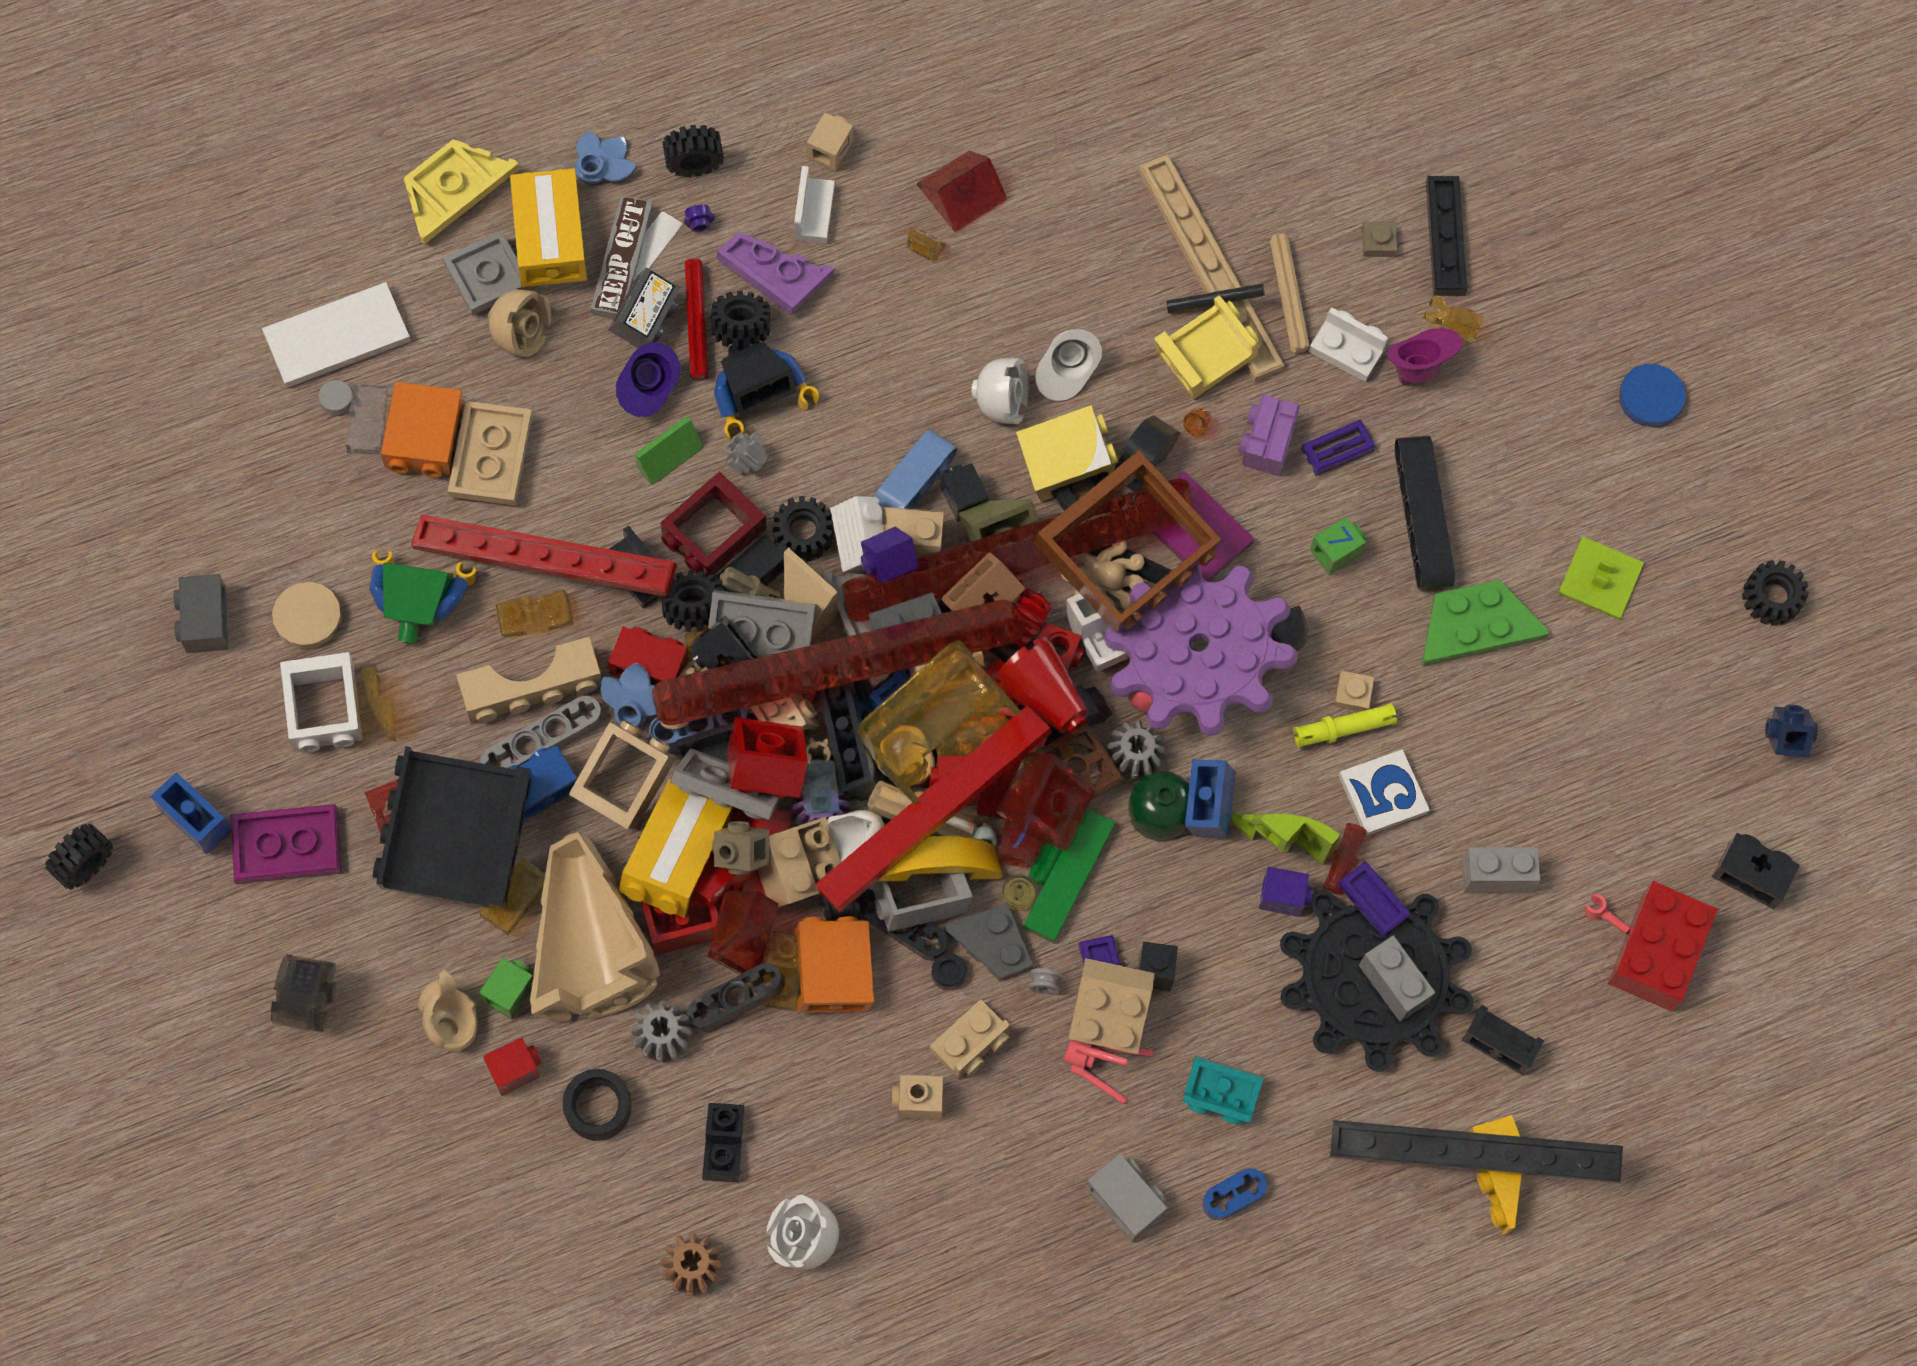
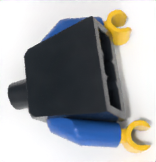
M759 342L745 349L743 345H739L738 350L732 349L731 345L728 349V356L721 361L723 371L717 376L714 396L721 418L725 417L727 422L724 432L729 442L731 440L729 430L733 427L739 428L741 433L745 435L742 422L735 418L734 414L738 413L739 417H743L796 393V387L800 392L797 401L801 409H808V403L803 397L805 395L811 396L815 404L818 402V390L815 387L806 385L805 381L807 378L795 358L790 354L775 349L771 350L765 343Z

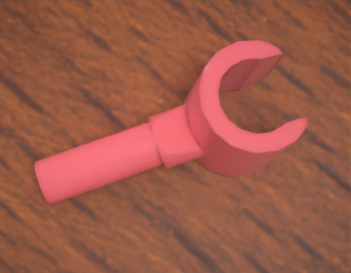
M1593 894L1591 896L1592 902L1601 908L1594 910L1590 906L1585 905L1586 916L1592 920L1602 918L1626 934L1630 926L1606 909V900L1602 895Z

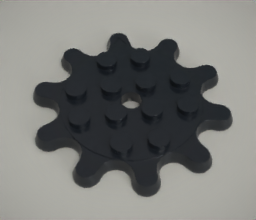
M1316 892L1312 897L1311 907L1319 919L1318 929L1308 935L1293 931L1287 932L1280 940L1281 951L1286 956L1298 960L1303 967L1301 979L1296 983L1285 986L1281 991V1002L1287 1009L1311 1008L1318 1013L1321 1024L1313 1036L1314 1047L1323 1054H1329L1334 1052L1343 1041L1355 1040L1364 1048L1366 1065L1376 1072L1384 1071L1389 1067L1392 1059V1048L1399 1042L1406 1041L1412 1043L1424 1056L1433 1057L1438 1055L1442 1050L1443 1041L1434 1027L1436 1016L1443 1012L1464 1015L1473 1007L1472 995L1468 991L1455 986L1449 976L1452 966L1464 962L1470 957L1472 948L1469 941L1460 936L1443 939L1433 932L1431 923L1439 910V904L1437 899L1430 894L1417 896L1413 903L1406 907L1411 915L1382 938L1355 905L1347 906L1341 904L1331 892ZM1393 935L1435 991L1434 996L1427 1005L1402 1022L1397 1019L1359 966L1367 952Z

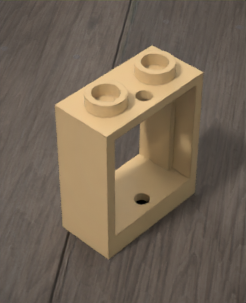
M623 720L621 724L609 722L569 795L624 828L636 829L677 757L668 752L670 749L669 745L654 737L650 741L639 735L640 728ZM616 737L621 738L656 759L653 768L629 809L589 786Z

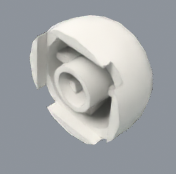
M995 359L989 362L980 371L978 379L973 381L972 397L977 399L978 407L988 419L1005 424H1019L1023 420L1024 415H1018L1020 403L1027 407L1029 393L1027 369L1020 368V364L1025 363L1023 359Z
M796 1195L797 1197L792 1200L785 1199L780 1202L772 1212L766 1234L771 1235L772 1247H767L774 1261L780 1265L795 1270L814 1269L828 1261L834 1253L839 1239V1227L836 1217L827 1205L808 1196Z

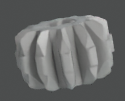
M1138 720L1133 729L1125 722L1122 724V732L1113 731L1111 738L1114 742L1108 743L1107 751L1113 754L1110 757L1115 765L1120 764L1118 771L1121 775L1125 774L1127 770L1132 771L1131 778L1134 780L1137 779L1139 771L1146 776L1152 773L1151 768L1160 769L1162 765L1160 758L1165 756L1166 748L1160 746L1164 740L1163 736L1153 735L1155 729L1150 726L1146 730L1142 729V722ZM1135 746L1141 747L1142 753L1140 750H1138V754L1133 753L1131 747L1133 750Z
M663 1000L659 1003V1010H654L651 1003L646 1004L648 1015L637 1012L635 1019L639 1024L631 1026V1033L638 1036L633 1040L635 1048L644 1047L642 1054L645 1058L650 1057L655 1051L657 1062L663 1061V1053L665 1052L669 1053L670 1058H677L675 1047L686 1050L688 1045L683 1038H688L692 1035L691 1028L685 1026L689 1022L688 1015H679L680 1007L677 1004L667 1011L666 1001ZM662 1025L667 1026L668 1034L666 1036L661 1033V1037L655 1035L654 1029L659 1026L661 1030Z

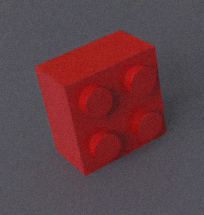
M735 717L727 750L730 788L737 789L743 793L759 792L772 794L779 798L789 796L800 798L808 764L803 726Z

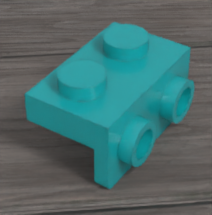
M1195 1055L1182 1102L1188 1104V1109L1200 1114H1208L1209 1111L1222 1114V1119L1232 1124L1242 1125L1243 1121L1251 1123L1264 1076Z

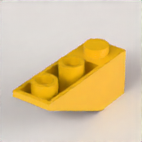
M1512 1115L1474 1126L1469 1130V1132L1520 1137ZM1479 1171L1480 1173H1477L1479 1187L1483 1194H1488L1492 1205L1489 1208L1491 1220L1496 1228L1500 1227L1503 1236L1508 1235L1515 1228L1521 1175Z

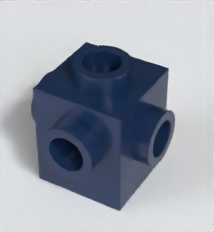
M1799 705L1774 706L1772 718L1766 720L1765 737L1769 739L1775 754L1810 757L1812 743H1815L1817 739L1818 726L1813 721L1809 710Z

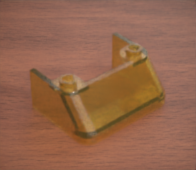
M956 641L945 647L870 713L859 725L857 733L879 768L915 805L919 798L911 786L918 784L926 776L928 762L925 756L975 712L982 717L994 716L1005 705L1015 716L1021 711L964 643Z

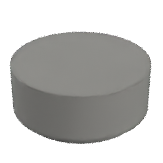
M329 381L319 391L318 397L321 407L328 414H344L353 405L352 391L343 381Z

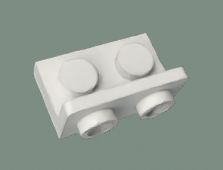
M1330 308L1326 320L1311 343L1308 352L1366 382L1385 350L1388 337L1383 335L1382 331L1378 328L1366 326L1355 320L1348 312Z

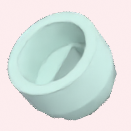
M982 822V826L977 827L975 824L970 838L983 840L995 846L997 838L991 825Z

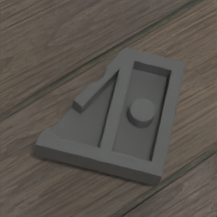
M1007 903L944 927V931L949 938L953 937L960 943L970 956L977 962H982L988 971L999 981L1033 969V963Z

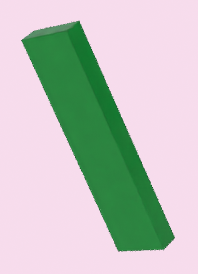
M1084 807L1023 924V929L1053 944L1055 943L1115 826L1114 821Z

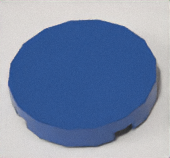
M1643 364L1633 368L1624 377L1620 387L1619 403L1624 413L1640 425L1647 424L1652 425L1651 427H1661L1671 423L1682 411L1686 400L1685 387L1679 376L1671 369L1659 364Z

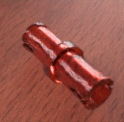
M1353 823L1346 824L1339 847L1331 855L1333 862L1323 883L1325 890L1338 895H1343L1344 892L1337 884L1352 871V868L1357 867L1359 862L1357 855L1367 834L1365 828Z

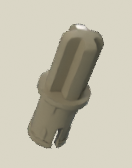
M727 567L724 573L720 575V581H722L723 586L736 593L780 598V593L777 590L762 584L758 577L753 575L747 576L733 567Z

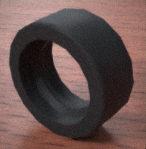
M590 1069L576 1075L567 1085L563 1095V1112L570 1128L580 1137L591 1141L607 1140L617 1135L628 1123L631 1115L630 1093L625 1082L615 1073L604 1069ZM601 1084L615 1092L618 1098V1109L616 1115L609 1122L603 1125H591L585 1123L579 1117L576 1111V1101L579 1094L585 1088Z

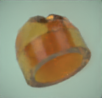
M1202 408L1191 410L1183 419L1185 430L1194 437L1203 436L1212 425L1211 414ZM1200 420L1202 421L1201 427L1197 425Z

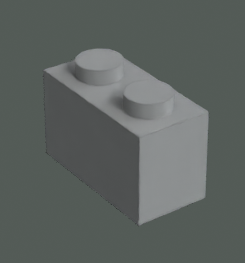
M1469 847L1461 860L1464 893H1532L1540 882L1538 847Z
M1394 935L1367 952L1359 964L1362 971L1400 1022L1427 1005L1435 994L1433 988Z
M1119 1153L1087 1180L1085 1189L1128 1239L1133 1242L1164 1216L1167 1210L1164 1204L1166 1198L1156 1186L1152 1185L1149 1187L1140 1177L1143 1173L1135 1161L1131 1158L1125 1160Z

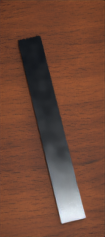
M1333 1120L1330 1156L1334 1158L1621 1184L1623 1146Z

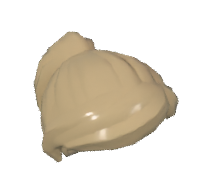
M442 970L439 972L438 978L430 981L421 991L418 1007L423 1013L422 1024L429 1040L436 1046H442L450 1052H457L469 1047L475 1039L478 1023L476 1002L471 1000L468 995L457 990L455 978L448 971Z

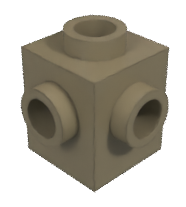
M735 821L729 822L727 828L715 831L712 843L714 867L728 868L730 874H747L750 871L769 865V830L751 828L748 822Z

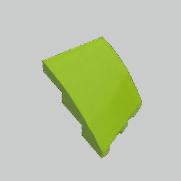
M1294 814L1231 815V823L1249 839L1253 840L1260 833L1281 852L1285 851L1286 853L1297 844L1321 865L1331 857L1341 836L1331 827L1319 821Z

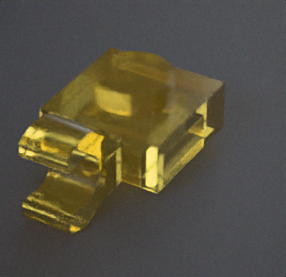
M1432 296L1429 305L1437 308L1439 312L1434 313L1426 310L1423 319L1428 323L1440 324L1444 328L1452 329L1459 333L1463 339L1474 342L1483 317L1468 308L1452 306L1450 310L1443 298Z

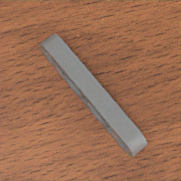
M581 696L486 749L480 757V763L491 765L490 759L495 757L498 761L503 760L501 765L504 768L512 765L520 766L529 761L532 754L542 748L547 747L550 749L557 745L559 749L599 725L602 718L599 702L590 696ZM580 708L593 709L591 711L592 718L579 717L581 715ZM568 714L571 715V719L575 722L576 728L574 729L571 728L570 721L566 717ZM560 722L566 727V731L561 737L553 738L546 733L547 727L551 723ZM530 739L535 742L536 748L531 754L522 755L516 750L517 744L521 740ZM508 748L511 749L513 758L516 760L514 763L511 762V758L507 755L506 749Z

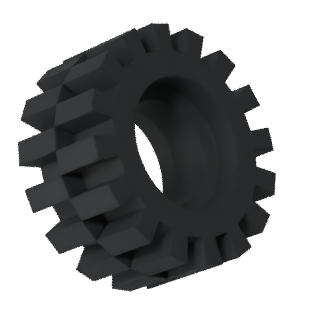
M690 125V129H686L684 126L679 128L680 132L673 130L670 132L671 136L666 135L664 137L663 150L666 168L670 173L675 172L676 176H681L683 173H685V177H691V174L702 176L701 172L709 174L712 172V169L717 170L720 167L719 164L724 162L720 133L715 131L713 127L707 129L706 125H701L700 128H696V125Z
M737 291V295L734 296L732 292L726 293V298L722 295L719 296L717 302L714 301L711 308L712 336L715 335L717 342L722 341V346L728 347L729 344H732V349L737 350L739 345H743L745 349L750 347V344L754 345L760 341L765 342L767 335L769 336L770 308L768 302H763V297L760 295L754 298L753 292H748L747 296L743 295V291Z
M799 496V502H795L794 498L788 499V505L785 506L782 503L779 506V513L775 512L774 543H777L778 547L783 542L801 559L802 557H807V562L813 561V555L815 554L818 558L821 557L823 549L828 551L830 541L833 540V520L830 510L826 511V505L822 502L817 505L816 498L810 497L809 502L805 501V496ZM798 519H808L815 524L816 532L808 539H798L790 532L792 523Z
M1774 560L1768 561L1766 565L1760 564L1744 584L1743 589L1745 590L1742 593V600L1747 599L1744 606L1746 610L1753 609L1750 615L1754 619L1758 614L1762 616L1760 622L1766 624L1768 619L1771 620V626H1777L1780 621L1782 625L1788 623L1790 619L1793 620L1808 598L1809 592L1805 591L1808 583L1807 581L1801 582L1804 574L1801 571L1797 574L1793 573L1796 566L1792 564L1788 569L1785 568L1786 561L1780 560L1777 565H1775ZM1771 582L1779 584L1786 590L1787 600L1783 603L1770 601L1764 595V585Z
M691 570L688 571L687 576H684L682 572L677 573V579L673 578L668 597L661 596L664 619L666 618V622L669 625L674 624L675 629L680 630L682 626H685V632H691L692 627H696L697 632L703 631V625L709 626L712 593L714 590L722 591L721 583L719 580L715 581V576L711 574L705 577V572L699 571L698 575H694V571ZM692 599L701 600L694 603L684 602Z
M86 823L82 824L80 829L76 827L72 830L71 835L66 834L63 837L64 841L56 844V850L50 852L48 856L50 859L46 860V870L66 889L72 890L75 886L77 888L82 886L83 881L88 882L91 879V875L93 873L96 875L100 871L98 868L104 866L107 862L106 858L112 854V842L91 823L88 825Z

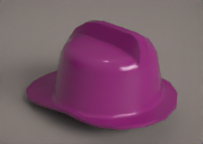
M1433 328L1392 345L1388 349L1387 357L1396 366L1399 381L1402 385L1425 383L1433 380L1438 375L1443 362L1453 358L1460 352L1463 347V339L1459 333L1452 329Z

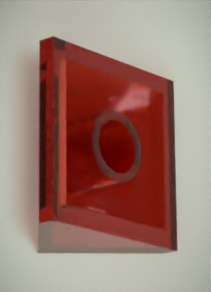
M970 150L917 182V186L954 232L1007 200L1006 193L990 158Z

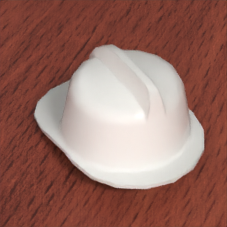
M1073 329L1058 334L1052 340L1049 349L1039 362L1035 376L1036 385L1046 398L1054 401L1068 400L1084 387L1102 358V347L1098 338L1091 332L1083 329Z

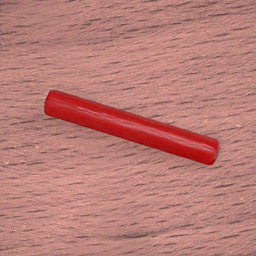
M695 258L687 259L684 262L690 377L693 380H704L708 377L703 268L702 261Z

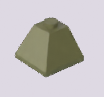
M1031 499L992 500L959 512L968 545L977 563L990 552L1014 575L1049 561L1034 544L1041 528L1034 503Z

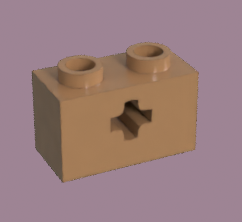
M989 552L941 600L977 636L981 631L989 629L994 624L996 617L1005 608L1014 605L1026 588L999 559ZM987 593L988 596L984 599L982 596Z

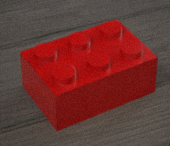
M1652 881L1643 892L1607 984L1673 1012L1683 1001L1718 909Z

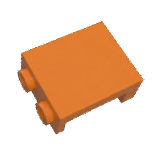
M395 382L381 450L384 466L395 473L414 471L421 472L425 476L438 478L441 475L450 476L452 471L450 460L458 418L463 416L465 406L462 390Z
M853 916L841 917L837 921H824L822 917H807L799 921L794 929V938L798 939L801 994L797 999L798 1013L868 1012L874 1003L869 922L858 921V918Z

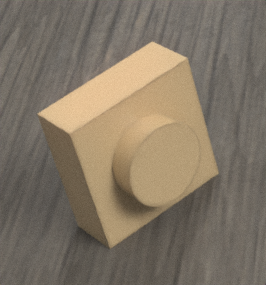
M1341 671L1334 706L1359 712L1369 710L1374 677Z

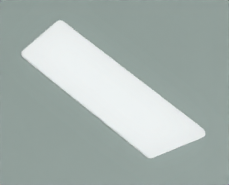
M661 212L647 229L634 280L646 267L650 268L680 229L682 222L665 212Z

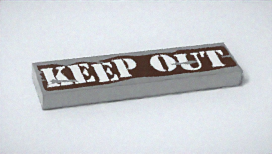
M621 195L592 301L591 314L609 318L616 316L634 281L653 209V201Z

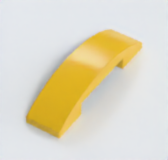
M929 836L876 882L907 881L912 874L968 873L969 880L1000 879L1003 874L993 844L969 837Z

